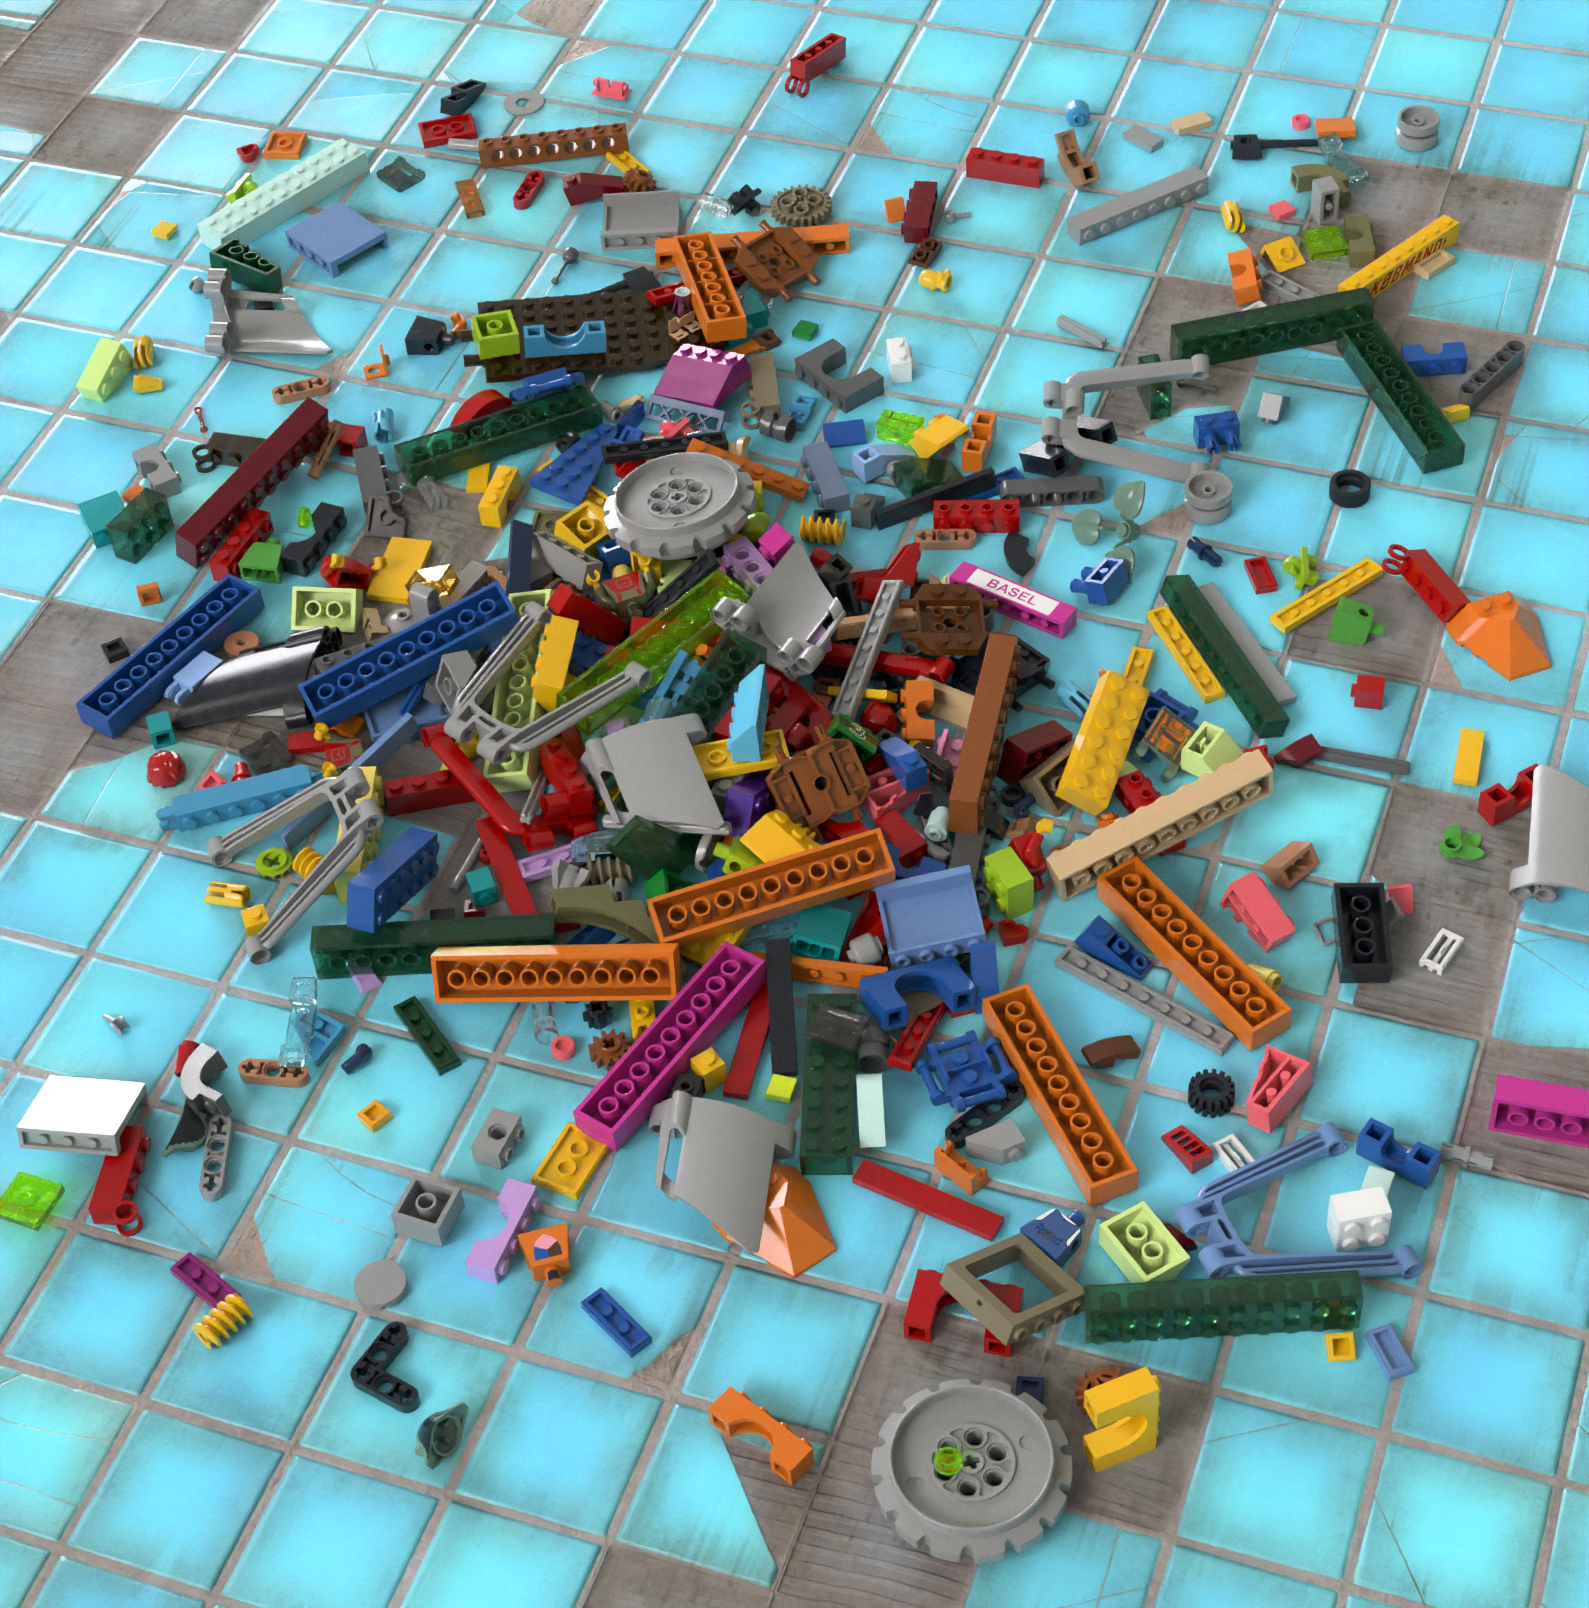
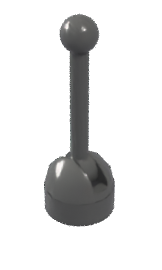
M567 247L562 255L564 263L556 277L552 278V284L557 285L559 283V278L567 264H573L577 261L579 252L575 248Z

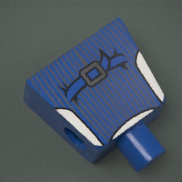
M1051 1209L1022 1226L1020 1233L1022 1232L1062 1268L1081 1245L1082 1231L1079 1227L1085 1223V1219L1077 1210H1074L1066 1217L1059 1210Z

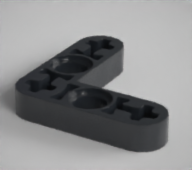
M396 1321L385 1326L353 1366L350 1375L357 1389L402 1413H411L420 1405L417 1389L386 1372V1369L409 1341L406 1326L402 1322ZM399 1332H400V1334H401L400 1337H399V1336H394L393 1338L391 1337L392 1334L397 1335ZM378 1351H385L387 1353L386 1357L382 1360L373 1359V1355ZM368 1372V1377L363 1376L359 1379L360 1374L365 1375ZM383 1383H391L393 1385L387 1392L378 1391L379 1386ZM401 1396L406 1399H408L411 1396L412 1400H405L403 1403Z

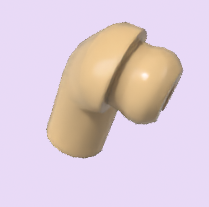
M638 394L626 398L617 406L625 413L634 405L641 409L647 402L643 399L644 396Z

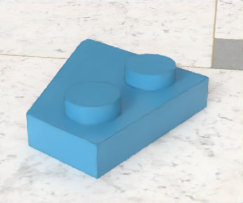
M308 1005L292 1023L318 1067L347 1031L344 1024Z

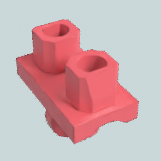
M687 417L683 418L677 425L674 421L670 423L665 420L659 426V435L664 436V438L695 435L696 432L689 426L690 419Z

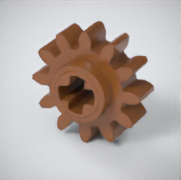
M630 168L629 171H626L623 178V183L628 184L627 188L633 192L655 191L657 187V181L652 179L653 176L638 168L636 171Z
M612 1029L610 1034L601 1031V1038L593 1036V1044L588 1045L590 1061L596 1062L598 1069L606 1065V1070L610 1071L611 1066H614L632 1046L631 1038H625V1032L616 1035L615 1029Z

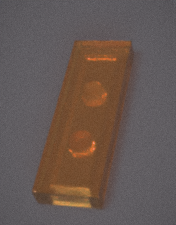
M473 178L455 182L466 218L471 219L484 216L485 210Z

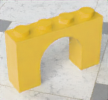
M1147 1366L1084 1391V1407L1096 1429H1099L1083 1436V1452L1095 1473L1156 1449L1157 1436H1159L1157 1424L1160 1421L1158 1407L1161 1406L1159 1392L1162 1391L1157 1376H1152Z

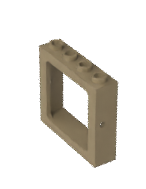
M1022 1232L948 1263L940 1285L1005 1346L1016 1341L1020 1342L1034 1333H1040L1045 1328L1054 1324L1057 1325L1071 1316L1079 1315L1085 1307L1084 1301L1088 1294L1081 1285ZM1019 1261L1048 1287L1056 1297L1023 1312L1014 1313L976 1278Z

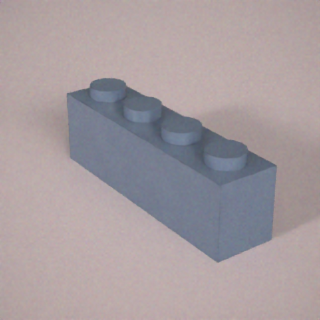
M827 441L802 446L803 455L800 456L802 468L806 467L807 480L812 481L813 494H817L819 508L835 510V513L850 510V495Z

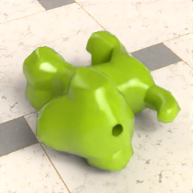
M755 491L756 506L754 512L751 515H747L748 522L740 529L741 534L745 535L750 542L758 541L766 533L770 524L769 515L763 512L765 502L760 497L758 491Z

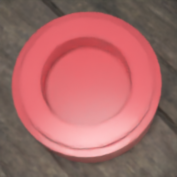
M1305 114L1294 115L1291 120V126L1295 130H1306L1310 127L1311 119Z
M569 1036L555 1038L551 1043L552 1056L559 1061L571 1059L576 1054L575 1041Z

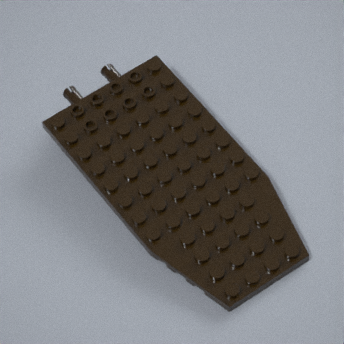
M625 290L622 292L585 293L582 295L477 302L478 315L511 310L519 333L520 353L481 360L479 354H463L464 368L483 366L485 368L486 383L520 381L530 376L563 367L566 368L567 375L581 372L584 375L648 371L655 369L656 365L663 364L664 367L667 366L672 355L684 344L725 351V341L707 343L701 328L692 333L684 326L680 327V329L689 333V335L679 341L669 335V321L674 317L680 319L689 313L686 302H684L683 315L680 317L678 315L677 303L674 311H672L674 302L655 306L646 298V291ZM695 313V321H697V322L699 323L698 318H697L696 313ZM604 320L606 352L526 358L523 326L544 325L547 331L554 335L568 336L577 332L583 322ZM472 329L460 330L462 343L474 341Z

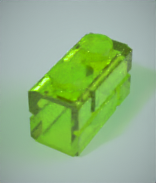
M884 409L876 425L877 438L910 445L908 441L915 437L913 432L922 426L924 427V417Z

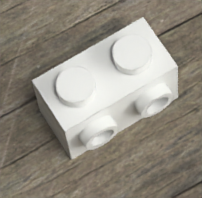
M906 337L886 339L887 362L892 384L911 382L912 370H915L912 346L907 344Z

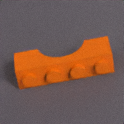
M730 1386L708 1408L710 1423L729 1438L745 1433L757 1434L765 1438L772 1446L770 1453L771 1470L793 1486L814 1464L813 1447L810 1442L805 1438H798L794 1435L788 1425L783 1422H777L764 1407H757L744 1392H738Z

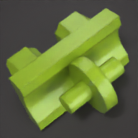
M247 173L241 180L235 183L234 189L229 191L226 197L230 204L259 188L258 184L253 182L252 175Z
M1301 546L1298 557L1289 556L1282 563L1283 571L1292 576L1294 575L1295 589L1301 590L1304 584L1314 587L1319 579V572L1314 571L1318 563L1317 557L1308 555L1307 547Z

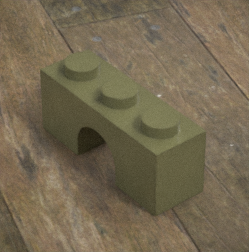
M1368 215L1344 216L1343 236L1345 244H1348L1347 257L1350 268L1366 267L1374 259L1378 258V247H1375V235H1372L1373 223H1369Z

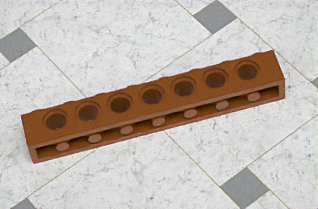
M626 123L595 125L584 128L577 127L567 130L559 129L550 132L541 131L539 133H524L515 136L478 140V152L482 169L606 155L607 152L612 154L624 153L623 151L629 152Z

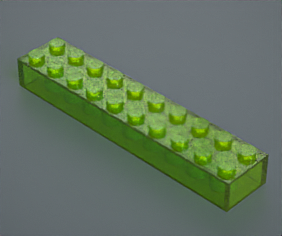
M719 568L557 693L556 708L615 677L622 671L624 672L626 666L633 661L652 671V680L647 687L641 689L636 686L628 693L574 725L584 735L589 737L665 677L680 649L687 652L689 658L696 652V648L699 645L708 643L724 630L710 616V612L721 598L740 599L741 602L747 603L750 595Z

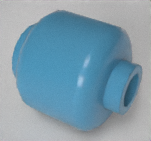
M1079 99L1072 100L1066 106L1065 114L1069 125L1082 127L1088 123L1090 111L1085 101Z

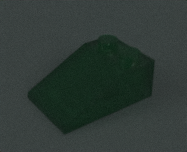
M911 457L893 464L894 483L905 498L963 477L953 462L946 459Z
M635 815L605 845L607 850L647 881L662 868L678 875L695 859L688 837L638 815Z

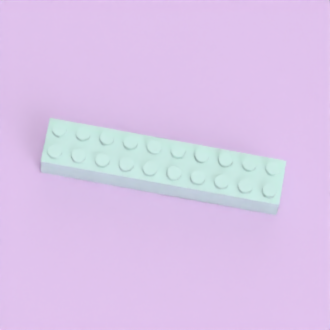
M343 138L337 140L320 152L308 157L303 162L293 166L288 171L278 175L276 178L198 223L201 242L212 250L233 237H237L241 244H249L368 172L370 169L366 152Z

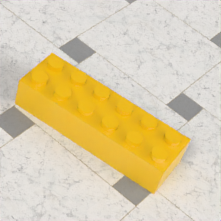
M1111 669L1098 679L1055 796L1093 816L1098 815L1108 807L1150 690Z

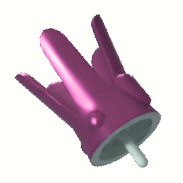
M683 286L675 289L674 295L676 298L672 311H674L677 303L678 315L681 317L683 315L684 302L687 304L689 313L692 312L690 289Z

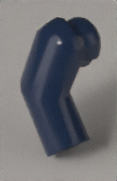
M1028 793L1013 805L1014 817L1016 819L1029 817L1030 811L1028 808L1036 802L1035 797L1031 793Z
M367 1044L358 1045L356 1053L341 1065L342 1069L349 1075L360 1065L371 1059L372 1049Z

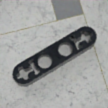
M1018 1081L1003 1085L1007 1096L1005 1099H994L972 1107L947 1126L945 1129V1142L947 1143V1140L953 1142L954 1149L965 1147L966 1137L993 1126L1023 1103L1025 1098L1024 1086ZM991 1104H998L1001 1109L993 1112L987 1107ZM979 1118L982 1120V1123L974 1126L969 1123V1120Z

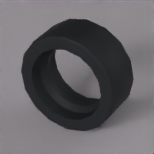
M1345 469L1338 471L1330 479L1329 498L1340 507H1360L1370 497V479L1366 474L1358 470ZM1345 485H1352L1360 488L1361 490L1357 492H1346L1339 489V487Z

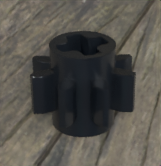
M591 1001L589 1004H585L586 1011L582 1015L584 1022H588L590 1029L593 1027L602 1030L607 1025L612 1024L611 1017L614 1016L613 1007H608L607 1001Z

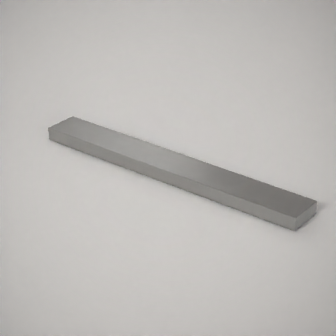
M903 580L882 581L832 709V719L841 713L850 716L854 720L904 590L905 583Z
M1211 582L1193 588L1194 597L1275 708L1296 702L1297 695L1215 584Z
M1070 945L1055 959L1056 967L1221 1057L1235 1041V1034Z

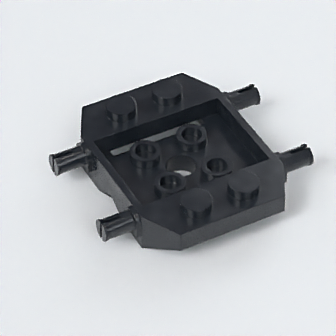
M1017 637V646H1021V655L1017 662H1021L1020 675L1015 676L1017 678L1016 691H1012L1011 694H1013L1012 709L1019 713V711H1022L1023 705L1016 701L1017 698L1038 683L1043 684L1049 690L1053 689L1056 683L1046 676L1050 668V659ZM985 645V649L978 656L964 655L959 660L953 655L948 657L956 666L951 679L952 688L975 696L979 677L969 670L973 669L980 676L987 645Z

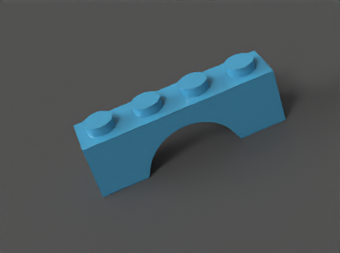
M604 320L583 322L577 332L568 336L554 335L547 331L544 325L523 326L526 358L606 352Z

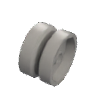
M1411 105L1403 108L1397 118L1396 143L1406 150L1415 152L1433 148L1438 141L1439 113L1435 109L1423 105Z
M1210 470L1192 474L1185 484V514L1191 520L1206 525L1224 521L1230 515L1232 507L1233 486L1231 480L1220 472Z

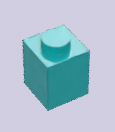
M168 711L145 716L155 750L177 744Z
M487 866L465 873L467 887L475 908L499 902L496 886Z

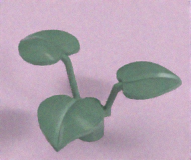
M1142 480L1124 483L1117 488L1114 494V506L1117 510L1121 511L1120 516L1126 522H1121L1117 527L1100 526L1102 516L1093 509H1085L1079 512L1072 521L1074 536L1082 545L1090 546L1096 543L1100 537V530L1115 531L1120 539H1125L1114 545L1113 551L1107 552L1104 558L1125 560L1129 577L1128 584H1132L1135 555L1133 550L1124 544L1138 539L1141 534L1140 526L1130 519L1136 518L1143 507L1145 481Z

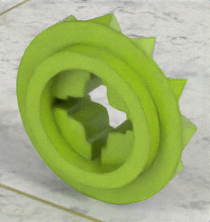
M283 848L267 849L257 857L255 861L256 870L264 878L270 876L274 879L276 875L283 877L284 872H290L293 862L292 855ZM271 863H279V865H273L272 867L270 866Z

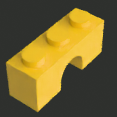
M498 465L478 505L481 525L502 527L508 515L507 500H515L521 488L517 467Z

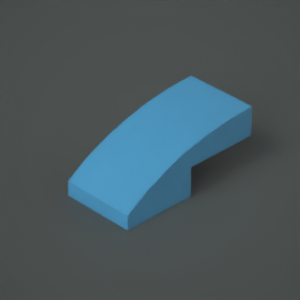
M797 395L791 402L790 412L787 415L797 419V430L805 428L814 411L817 398Z

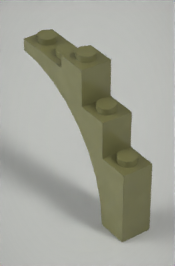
M609 884L552 889L549 906L554 923L593 925L611 930L636 944L659 943L648 908L645 909L642 899L616 902V896L614 893H611ZM679 948L681 982L683 983L684 976H687V965L685 962H682L681 948Z

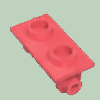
M597 77V79L594 78L593 85L596 88L591 94L625 101L632 89H629V85L626 82L612 80L610 85L609 79Z

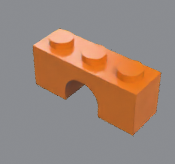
M1251 247L1227 253L1237 305L1261 300L1260 291H1263V286L1260 279V270L1257 267L1259 266L1257 255H1252Z
M976 411L971 424V438H966L961 451L962 471L976 473L984 470L997 434V414Z
M906 680L905 688L900 690V703H904V708H901L900 722H904V728H901V737L906 739L907 744L910 741L919 740L924 744L925 751H933L935 741L934 720H927L918 716L919 713L932 712L934 702L933 681Z

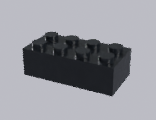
M1334 883L1331 905L1339 983H1390L1393 962L1384 883Z

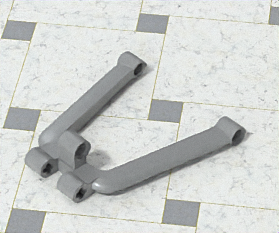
M1196 354L1191 359L1080 371L1070 375L1065 383L1054 380L1047 381L1043 385V405L1047 408L1062 409V419L1054 416L1045 417L1042 420L1041 439L1046 444L1063 445L1069 454L1077 458L1186 484L1187 479L1192 474L1208 471V464L1205 462L1184 463L1084 438L1078 432L1077 416L1084 413L1085 393L1180 379H1207L1210 377V358L1205 354Z
M532 601L525 607L523 617L516 623L459 694L454 705L455 713L446 721L444 732L461 744L470 742L477 732L480 740L477 745V754L497 766L504 762L510 752L533 750L628 693L636 686L644 689L652 680V671L633 661L626 666L624 672L622 671L615 677L522 728H513L500 722L483 711L479 705L540 629H545L546 623H551L553 615L551 611Z
M352 767L338 777L323 778L229 832L224 837L215 836L207 841L206 848L212 863L216 867H223L228 865L232 861V856L327 801L332 802L342 828V835L338 842L323 857L263 929L258 932V935H252L246 939L244 945L252 964L261 965L268 962L271 958L270 949L276 945L363 850L366 838L372 834L373 830L383 825L384 817L374 799H364L358 804L355 803L356 799L363 798L370 791V786L361 768Z

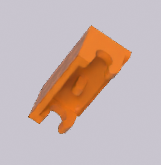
M947 1140V1147L944 1151L940 1146L934 1149L935 1167L969 1195L973 1196L990 1182L988 1170L984 1167H981L979 1170L954 1150L953 1142Z

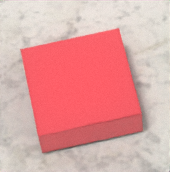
M1282 200L1269 205L1268 212L1278 221L1294 216L1296 209L1286 200Z

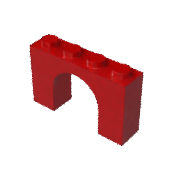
M896 809L875 819L876 828L880 827L885 842L901 848L899 861L904 868L909 869L917 865L923 856L928 857L927 842ZM868 890L861 891L845 897L849 901L857 896L863 895Z
M917 1270L903 1322L904 1338L931 1343L938 1315L948 1305L958 1302L940 1285L943 1273H938L935 1270ZM986 1279L978 1280L1012 1312H1022L1024 1288L1013 1284L993 1283ZM986 1328L984 1334V1353L1011 1357L1014 1343L1005 1346Z

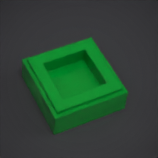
M800 320L792 330V337L811 341L819 330V325Z

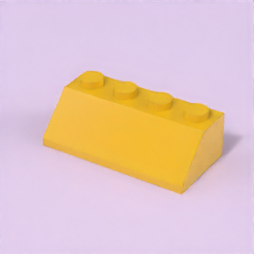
M552 615L550 624H545L543 636L547 637L546 641H541L539 653L543 655L542 658L537 657L535 670L538 671V675L533 674L530 686L534 688L533 698L548 713L560 706L579 623L577 620Z
M778 809L765 814L740 839L764 863L821 846L807 836L804 829L796 826L786 813Z

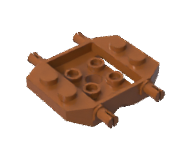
M764 219L759 223V226L766 233L746 244L737 235L731 239V242L738 248L733 264L761 294L773 298L781 295L786 302L792 300L793 295L787 290L792 285L799 284L806 279H809L814 286L821 282L813 271L819 256L792 227L773 228ZM782 248H783L794 260L790 259V258L782 251ZM795 262L801 267V269H799L795 265ZM770 263H775L778 265V267L772 266Z
M823 724L814 727L819 743L791 757H786L781 744L772 747L778 761L765 778V782L778 810L786 813L794 824H802V828L807 827L811 830V833L815 832L814 842L824 839L818 828L819 824L837 814L851 810L856 821L865 819L860 805L872 787L851 740L832 739L831 736L827 735ZM791 771L811 812L809 815L789 774ZM818 777H823L826 780V786L823 790H818L815 787V780Z

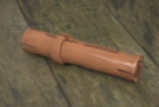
M333 419L318 453H315L313 456L314 461L307 473L309 477L315 480L320 479L325 465H328L330 462L329 457L345 427L344 423ZM334 434L329 446L327 447L332 435Z

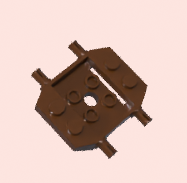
M922 584L915 598L899 599V608H912L916 622L915 632L902 631V641H915L917 649L927 655L978 656L985 649V645L988 644L990 633L1001 634V632L986 631L984 609H997L998 600L982 599V596L972 584ZM940 606H959V607H956L955 609H944V608H942V607H940ZM961 606H970V609H966ZM945 624H952L954 627H947Z

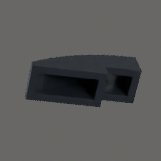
M470 79L451 87V94L441 98L440 113L451 116L462 114L482 94L486 83Z

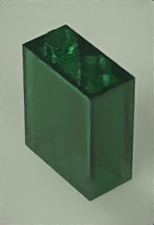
M1159 354L1138 357V365L1162 362ZM1171 381L1137 386L1138 393L1150 420L1171 417Z

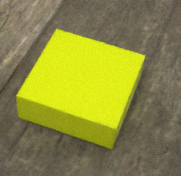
M773 1074L766 1091V1099L791 1104L798 1085L797 1079Z

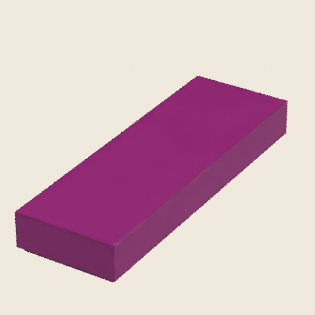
M191 1252L187 1253L170 1268L172 1275L211 1308L217 1309V1304L220 1301L225 1302V1297L228 1294L233 1295V1293H237L241 1296L239 1292Z

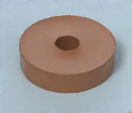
M246 630L234 632L224 641V649L228 658L239 657L240 651L260 645L258 636Z

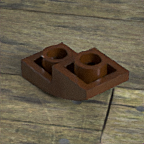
M924 237L919 248L915 247L908 263L928 268L943 247L942 241Z
M1124 1035L1088 1044L1082 1047L1081 1053L1090 1067L1101 1068L1113 1067L1116 1059H1138L1141 1050L1131 1035Z

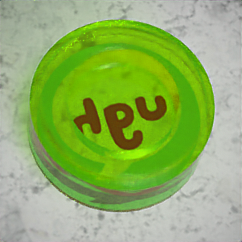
M300 507L298 527L307 529L311 521V510L307 507Z
M942 1447L936 1451L934 1467L937 1472L942 1475L951 1476L957 1474L962 1469L963 1457L958 1449Z

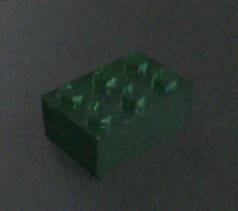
M145 487L106 527L115 556L137 564L174 527L166 495Z

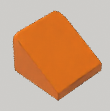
M903 196L884 200L885 217L888 223L904 221V212L906 210Z

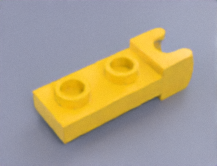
M629 1000L633 1044L656 1019L654 1000Z

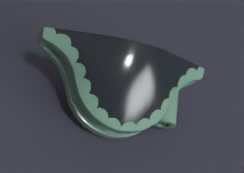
M187 1097L185 1098L176 1130L162 1157L166 1158L176 1152L195 1151L205 1141L208 1133V1126L205 1121L207 1114L195 1110Z
M464 1402L431 1414L419 1426L416 1434L418 1445L415 1448V1453L418 1456H423L425 1464L432 1470L447 1459L460 1443L469 1408Z

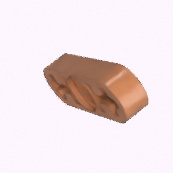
M317 376L277 386L272 390V395L276 404L284 405L305 400L307 397L313 398L325 395L330 392L331 386L326 376Z
M921 529L915 532L914 542L920 543L919 550H969L976 546L977 535L972 529ZM941 538H950L951 540H949V541H941L940 539H941Z
M247 1058L241 1061L238 1066L241 1080L249 1084L302 1088L310 1081L308 1068L303 1063ZM277 1069L281 1071L275 1077L268 1076V1073L272 1070Z

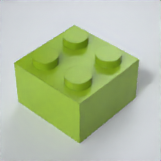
M511 310L471 316L472 336L480 360L520 353L519 333Z
M1011 846L985 856V867L983 868L985 883L983 888L990 893V896L995 901L998 912L1003 913L1007 919H1013L1034 910V878Z

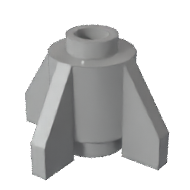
M561 859L554 860L551 868L552 889L584 886L589 881L592 871L579 868Z

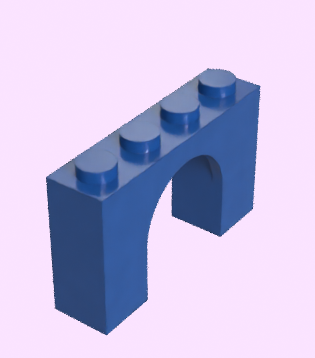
M951 956L860 978V1000L884 1031L907 1026L908 1005L901 997L906 993L922 991L937 995L952 1013L976 1008V987Z

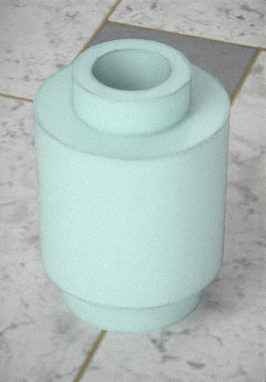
M940 806L931 812L924 829L925 835L930 840L939 842L947 838L949 833L948 808Z

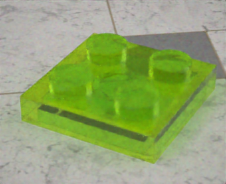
M1339 225L1300 231V239L1311 261L1348 254V244Z
M19 1171L0 1198V1219L38 1231L65 1192V1189L61 1184Z

